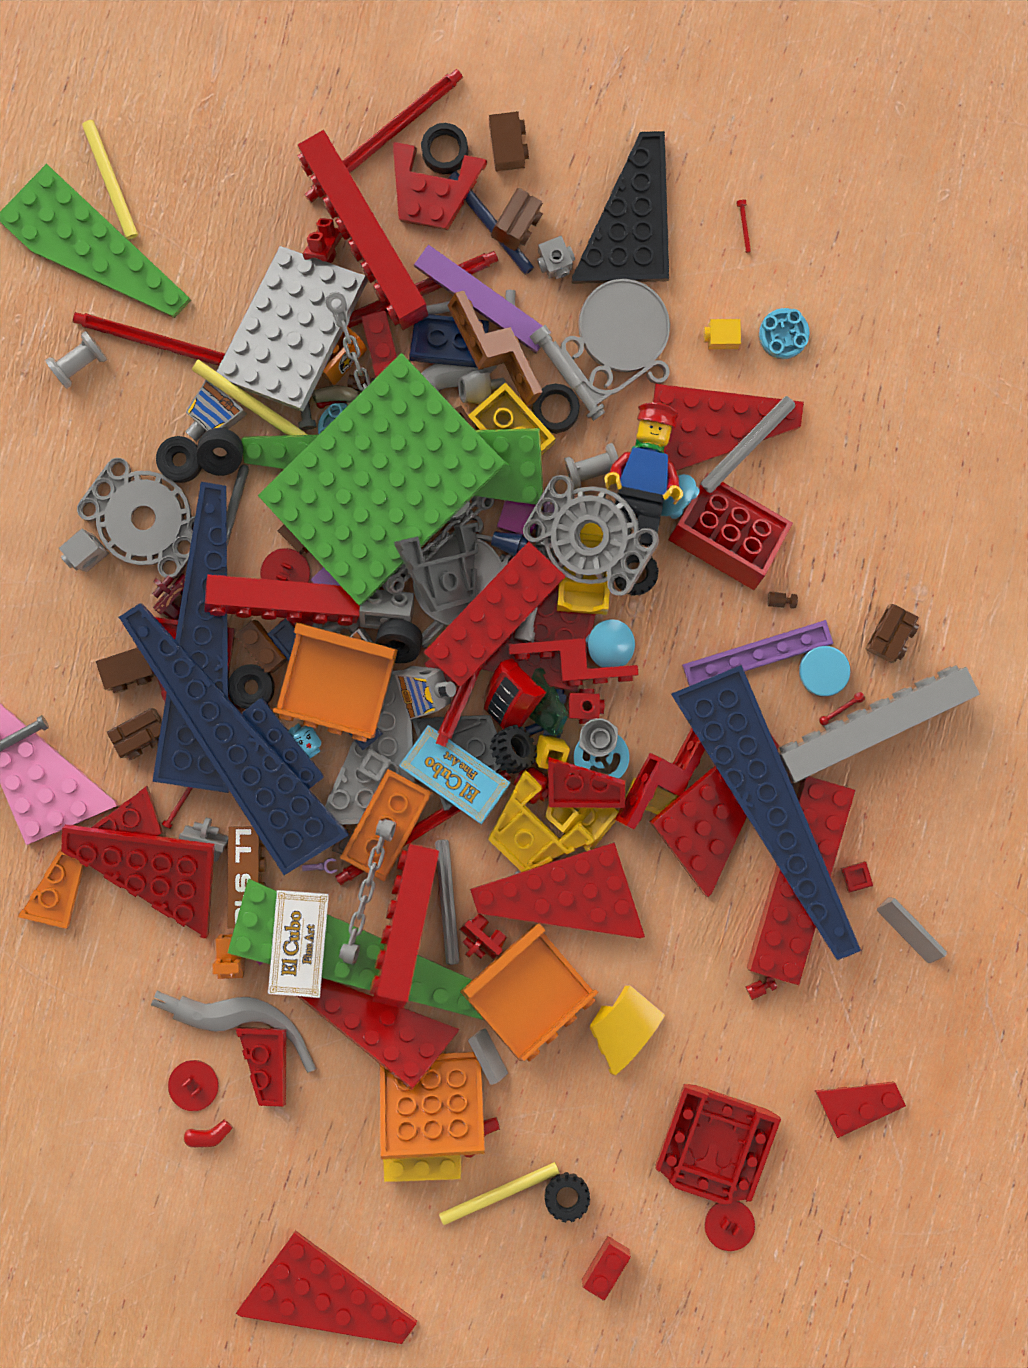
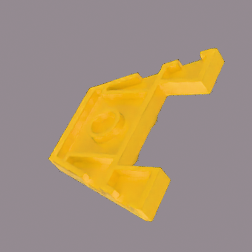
M526 770L521 775L488 836V840L521 872L542 866L553 861V858L564 853L569 854L575 851L576 848L585 844L587 846L595 841L594 836L579 822L565 835L558 838L525 806L542 789V786Z

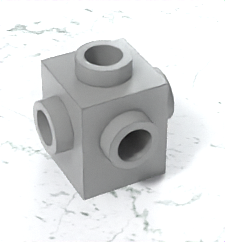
M562 236L538 245L540 258L537 261L541 272H546L549 279L552 277L560 279L567 276L569 271L572 270V261H575V257L571 247H566Z

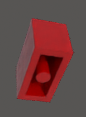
M607 1236L582 1278V1287L605 1301L631 1258L629 1248Z

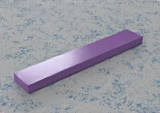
M428 244L414 264L416 269L453 295L455 292L464 290L467 298L472 302L475 311L501 329L511 327L520 343L534 353L538 352L540 349L539 345H535L529 336L542 327L540 323Z
M824 620L692 661L682 666L688 685L691 686L742 665L745 672L809 652L820 646L831 645L833 641L827 622Z

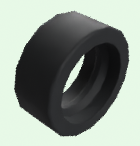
M437 123L430 127L423 135L421 142L422 157L428 168L443 175L452 174L461 169L464 155L468 156L467 138L460 128L450 123ZM449 135L457 140L460 150L454 160L439 162L433 158L430 146L432 141L438 136Z
M555 383L543 387L541 395L532 406L533 414L550 433L557 434L567 431L573 427L578 419L580 408L578 397L566 385ZM549 395H562L569 401L571 407L570 414L563 422L552 423L542 415V402Z

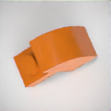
M219 934L216 938L217 959L212 964L213 974H217L218 979L244 977L246 958L228 953L233 934Z

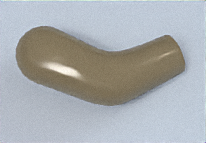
M331 385L314 390L312 396L315 403L346 401L348 406L360 393L350 387Z

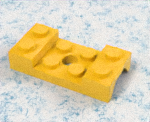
M588 523L581 529L580 539L586 547L595 548L602 542L603 531L598 524ZM566 566L563 567L567 572L576 576V572L569 570ZM595 574V575H583V579H588V580H596V579H598L597 576H596V574ZM566 577L559 584L557 611L607 615L610 595L608 581L586 584Z

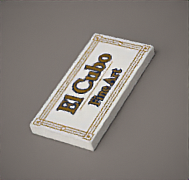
M277 890L268 994L320 997L329 894Z

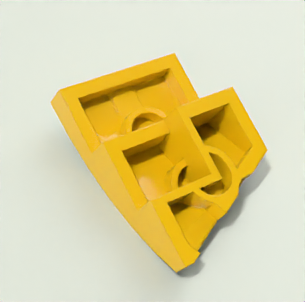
M548 805L545 817L565 834L578 822L581 823L595 839L593 843L587 846L586 844L582 845L588 851L595 848L616 822L615 818L619 810L616 808L549 807Z
M625 985L613 1007L601 1006L589 1026L594 1038L598 1041V1048L601 1054L605 1055L610 1067L608 1069L609 1073L615 1076L639 1053L665 1016L631 986Z

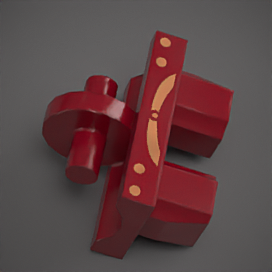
M183 573L170 588L168 586L174 579L169 575L163 582L157 578L153 581L158 586L152 593L156 598H159L165 592L153 608L160 615L163 613L173 620L180 613V607L173 601L179 594L183 595L185 575Z

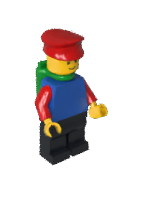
M651 402L641 404L638 407L640 412L637 417L639 425L635 446L631 448V452H624L612 464L610 472L605 476L604 480L608 490L610 485H617V494L627 501L634 511L639 530L650 528L658 534L664 499L666 500L671 496L674 500L673 504H676L683 496V492L679 488V478L675 467L668 460V455L663 452L664 447L669 443L671 428H675L676 418L679 415L674 408L666 404ZM615 499V504H619L620 502ZM624 507L622 511L626 515L628 523L632 522L631 517ZM645 532L641 535V545L647 547L652 545L653 537L650 533Z

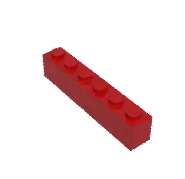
M207 575L204 612H210L214 616L236 614L239 618L261 616L265 620L287 618L291 622H300L303 619L312 620L316 624H325L329 621L337 622V624L342 626H350L353 623H357L359 618L360 605L356 603L341 585Z

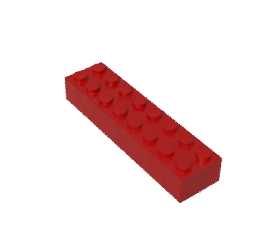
M324 129L297 144L300 150V154L297 157L301 162L302 169L307 177L310 176L320 198L324 196L322 199L331 218L337 217L335 222L338 225L339 232L345 241L347 239L350 240L348 244L356 261L362 260L360 264L369 283L375 282L373 285L376 290L375 293L382 305L388 304L386 309L395 326L399 324L402 330H405L428 317L427 305Z
M808 776L801 780L796 796L831 877L856 790ZM777 864L746 968L752 972L799 986L816 926Z

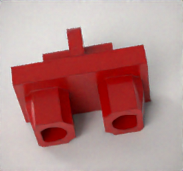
M320 218L316 223L318 230L310 233L306 238L308 245L303 252V257L306 260L318 258L319 260L332 263L336 258L335 248L340 242L342 235L338 228H335L332 219Z
M478 914L472 920H468L459 929L467 936L462 942L469 948L465 955L469 958L474 953L482 959L487 954L494 959L503 951L501 947L507 937L497 929L488 937L482 930L489 921L482 914Z

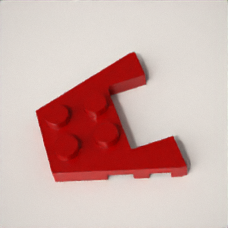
M394 142L393 153L399 220L448 231L462 208L463 201L470 189L472 190L477 183L476 179L479 174L486 168V159L464 155L459 179L452 180L412 172L417 148L414 145Z

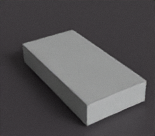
M486 1028L478 1031L468 1039L491 1085L498 1083L508 1074V1071Z

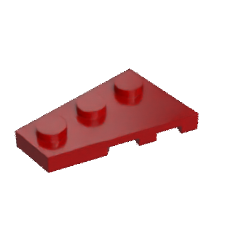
M145 786L136 795L91 827L151 836L163 834L148 786Z
M235 1028L244 1049L242 1050L244 1059H247L251 1072L250 1079L258 1105L285 1106L286 1029Z
M894 1081L865 1084L856 1087H839L830 1090H815L837 1138L906 1107Z

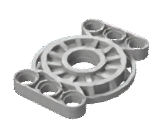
M111 459L78 503V515L86 521H96L100 539L114 556L135 565H154L158 563V571L165 578L168 575L163 570L164 564L167 561H174L177 569L169 576L173 579L177 578L187 566L189 553L181 554L178 551V545L182 541H189L191 543L195 516L191 517V509L187 497L174 481L166 478L164 475L151 471L131 472L130 464L124 459ZM117 463L125 465V472L121 476H115L112 472L113 466ZM149 475L156 477L155 481L142 480L140 476ZM162 479L169 482L175 489L171 491L162 485ZM102 483H108L111 487V491L107 496H100L98 494V487ZM179 494L184 501V509H182L181 503L177 498ZM88 503H93L96 507L95 514L90 517L85 516L83 513L84 506ZM141 506L150 507L155 513L153 526L146 530L137 529L132 522L133 512ZM105 517V522H101V518ZM102 528H106L111 538L109 543L104 536ZM118 546L121 550L127 552L126 556L118 554L113 547ZM134 556L147 557V561L132 560Z
M557 475L550 480L523 528V534L528 541H545V548L549 559L566 577L586 584L608 581L609 591L617 596L626 595L632 590L659 543V536L654 530L650 528L639 530L634 511L627 501L617 493L606 488L592 486L574 490L572 480L563 475ZM561 479L567 483L568 487L564 494H558L555 490L556 482ZM585 491H600L598 496H585ZM606 494L613 496L620 503L616 505L613 501L606 499ZM548 501L553 503L555 511L551 516H546L542 511L544 503ZM624 507L631 517L632 522L628 523L627 517L622 511ZM535 523L539 524L542 528V533L538 538H534L530 534V527ZM588 523L598 524L603 531L602 542L595 548L586 547L580 539L581 529ZM630 528H634V533H630ZM645 532L650 533L653 537V543L648 548L643 547L640 543V537ZM551 548H553V550H554V552H555V555H556L557 558L560 560L559 563H558V561L556 560V558L554 557V554H553ZM633 554L640 560L639 567L635 570L630 569L627 565L628 557ZM566 566L569 570L576 572V576L567 572L563 567ZM596 574L598 578L596 580L583 579V575ZM617 577H623L626 580L627 586L624 591L620 592L615 589L614 580Z

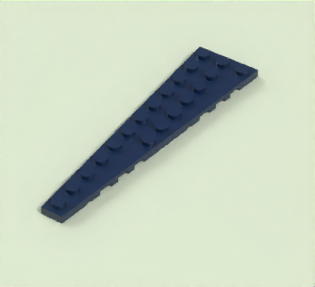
M201 482L175 640L228 698V614L214 616L210 612H204L207 575L227 576V487L225 485ZM166 694L152 782L229 793L226 784L171 698Z
M139 603L119 616L122 624L283 875L291 872L349 835L143 603Z
M742 665L672 693L673 699L836 960L860 952L861 949Z

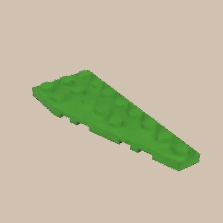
M47 163L0 211V222L32 253L51 260L55 264L64 266L79 275L114 289L173 318L191 301L178 286Z

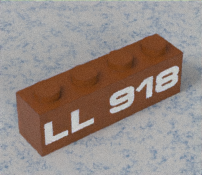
M252 826L228 827L227 929L235 928L248 878L266 886V883L262 882V872L266 871V857H262V847H265Z

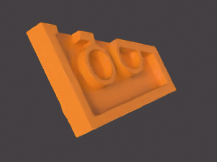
M60 849L18 917L65 929L69 928L84 865L77 859L64 854Z

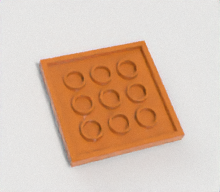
M474 1052L441 1054L412 1090L380 1065L381 1159L485 1154L482 1070Z

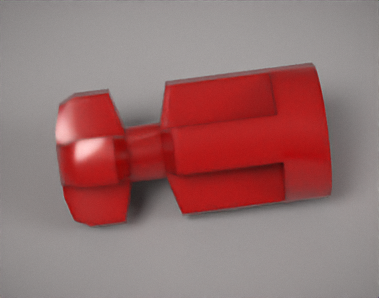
M767 976V982L765 983L759 980L745 986L750 999L754 1000L767 994V988H770L772 991L776 990L777 985L774 978Z

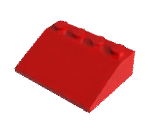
M721 482L711 493L707 492L700 484L698 496L688 504L668 541L750 589L755 590L765 577L793 523L724 482Z

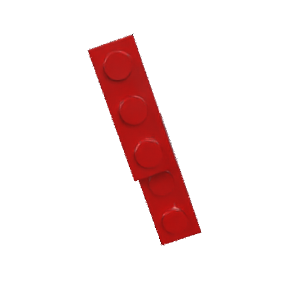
M386 311L361 316L376 378L397 358Z
M585 638L509 644V655H515V660L530 659V654L539 653L540 658L555 657V652H560L562 682H567L568 686L583 685L582 680H593V684L608 683V678H618V682L633 681V676L639 675L638 665L587 669Z
M692 728L673 764L657 755L649 753L625 799V808H620L615 820L635 830L637 824L642 820L649 801L654 797L657 786L677 796L683 793L705 751Z

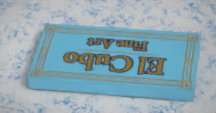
M428 725L399 767L482 825L511 782L451 740L448 741L446 747L436 744L439 733Z

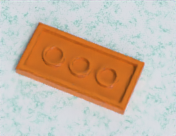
M387 769L340 859L369 874V857L379 840V836L376 835L378 822L385 819L396 822V829L392 840L384 841L385 855L380 869L376 870L374 877L385 882L432 792ZM375 851L372 863L376 862L378 865L381 853L377 854Z

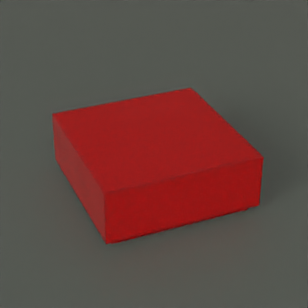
M866 861L841 868L849 893L873 886Z

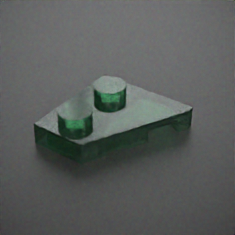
M540 667L535 669L531 679L546 694L529 718L555 737L560 735L569 713L564 704L560 702L555 688L549 687L543 676L546 672Z

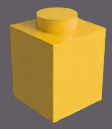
M710 319L708 327H704V342H708V349H738L741 344V319Z
M540 734L536 746L537 750H535L537 757L534 759L540 768L548 769L549 757L566 762L570 748L564 739Z

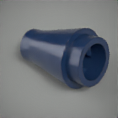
M495 531L491 545L515 556L527 544L528 540L524 534Z

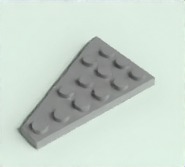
M403 670L392 671L377 726L383 735L365 750H362L353 741L331 794L328 797L325 807L341 825L359 823L380 784L357 771L369 749L392 760L388 769L415 783V777L399 767L413 747L412 719H408L395 674Z

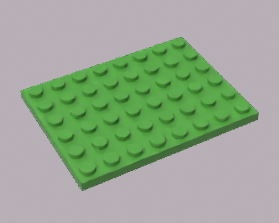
M401 353L258 497L356 603L362 605L404 564L394 542L418 536L420 546L422 547L507 463Z

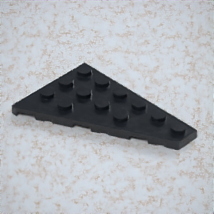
M665 131L639 133L602 215L588 241L587 247L581 256L579 264L572 275V284L606 283L616 279H630L638 282L669 281Z

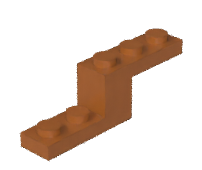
M464 290L455 292L447 306L478 370L504 363L526 406L534 404L542 393L539 380L536 379L530 367V362L525 357L519 340L514 335L511 327L485 333L483 324L478 320L473 310V304L467 298Z

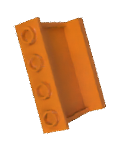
M296 623L294 633L297 634L277 708H273V712L279 713V718L292 722L294 718L304 720L303 725L313 728H318V725L328 727L327 731L334 734L342 735L343 731L352 733V738L366 742L367 738H374L398 650L302 623Z
M539 923L534 924L460 991L519 1061L527 1059L529 1062L540 1053L538 1048L544 1042L547 1044L551 1043L559 1035L556 1031L563 1025L568 1027L577 1019L575 1014L581 1008L584 1010L588 1009L596 1001L593 997L599 993L597 990L590 988L543 933L546 930Z

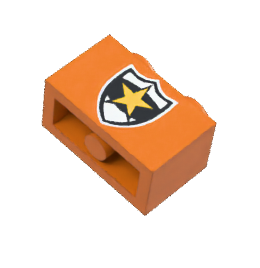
M347 327L349 335L354 336L358 343L360 358L367 351V347L361 338ZM344 330L322 373V376L333 385L355 364L354 360L348 358L343 346V339L346 337ZM351 340L350 344L347 342L350 354L352 355V352L357 354L353 341Z

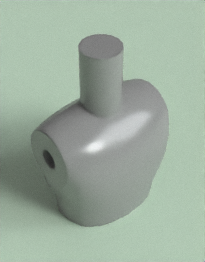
M485 369L472 371L458 379L460 399L463 403L481 404L491 395V390L500 388L506 381L504 378L491 380L488 370Z

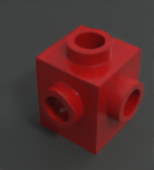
M580 688L579 693H569L568 719H579V724H586L592 719H599V715L604 714V699H600V694H594V689ZM583 702L590 703L591 709L589 711H585L582 708Z

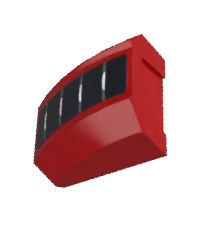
M513 658L502 661L487 685L484 698V710L503 729L511 725H518V728L522 727L546 694L518 666L519 664Z

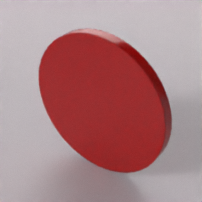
M281 548L271 552L264 559L260 569L261 579L309 583L310 567L305 557L298 551Z
M188 1060L179 1064L172 1071L168 1081V1092L172 1101L178 1107L187 1111H199L208 1107L216 1098L219 1089L218 1077L213 1068L199 1060Z
M732 1201V1204L725 1205L716 1203L709 1209L705 1217L704 1227L709 1241L715 1247L724 1251H736L742 1249L751 1241L755 1232V1220L750 1209L740 1201Z

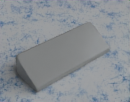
M888 897L877 908V911L927 963H932L947 955V951L895 898Z

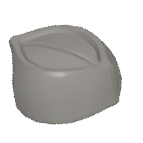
M592 719L581 729L579 747L595 757L608 755L616 747L618 728L608 720Z

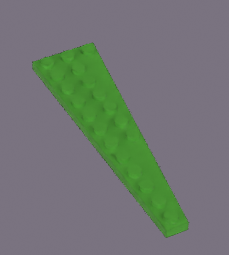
M540 428L475 430L507 464L474 496L537 504L543 494ZM318 435L243 437L241 440L244 463L285 469Z
M248 878L228 949L229 954L271 964L277 898L276 890ZM327 914L321 978L370 990L374 976L379 974V969H375L377 956L380 950H384L385 944H380V937L362 930V933L356 936L354 943L360 945V952L354 965L344 963L343 959L339 958L342 945L349 943L351 936L349 933L350 924ZM417 954L408 997L409 1001L484 1020L460 993L472 979Z

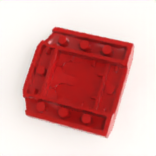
M684 1084L658 1155L655 1169L661 1172L674 1188L723 1205L732 1204V1201L740 1200L750 1202L754 1197L781 1122V1117L766 1108L698 1085Z

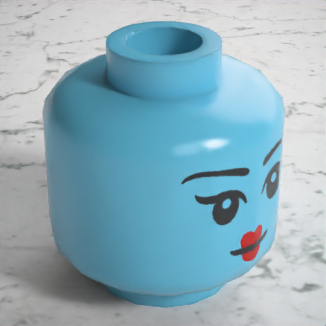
M298 723L288 730L310 758L321 751L319 749L322 744L321 739L312 727H301Z

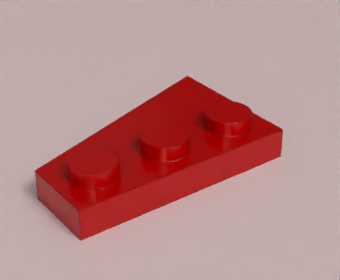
M551 757L548 758L549 807L625 808V780Z

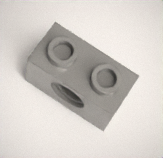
M84 529L79 530L59 547L63 553L61 556L62 560L76 571L80 569L88 572L109 554L94 534Z

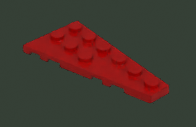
M321 978L320 997L297 996L411 1090L460 1031L458 1028L405 1008L372 1002L373 996L325 978Z

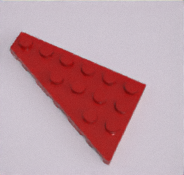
M615 842L470 888L478 914L640 939L645 937Z

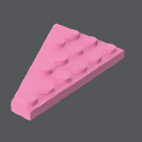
M0 703V740L26 727V725ZM37 733L0 752V784L26 845L61 831L65 824L75 825L119 806L116 800L112 799L75 765L61 756L56 749L48 745Z

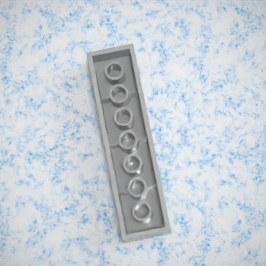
M957 665L947 667L937 672L939 676L937 678L934 676L924 678L914 683L916 686L914 689L911 687L903 688L893 693V699L891 700L889 698L880 699L870 704L871 709L868 711L866 709H859L848 714L849 720L845 722L843 720H836L825 725L826 731L824 732L813 731L802 736L803 742H790L779 747L781 751L779 755L790 782L802 780L980 695L967 667L958 668Z

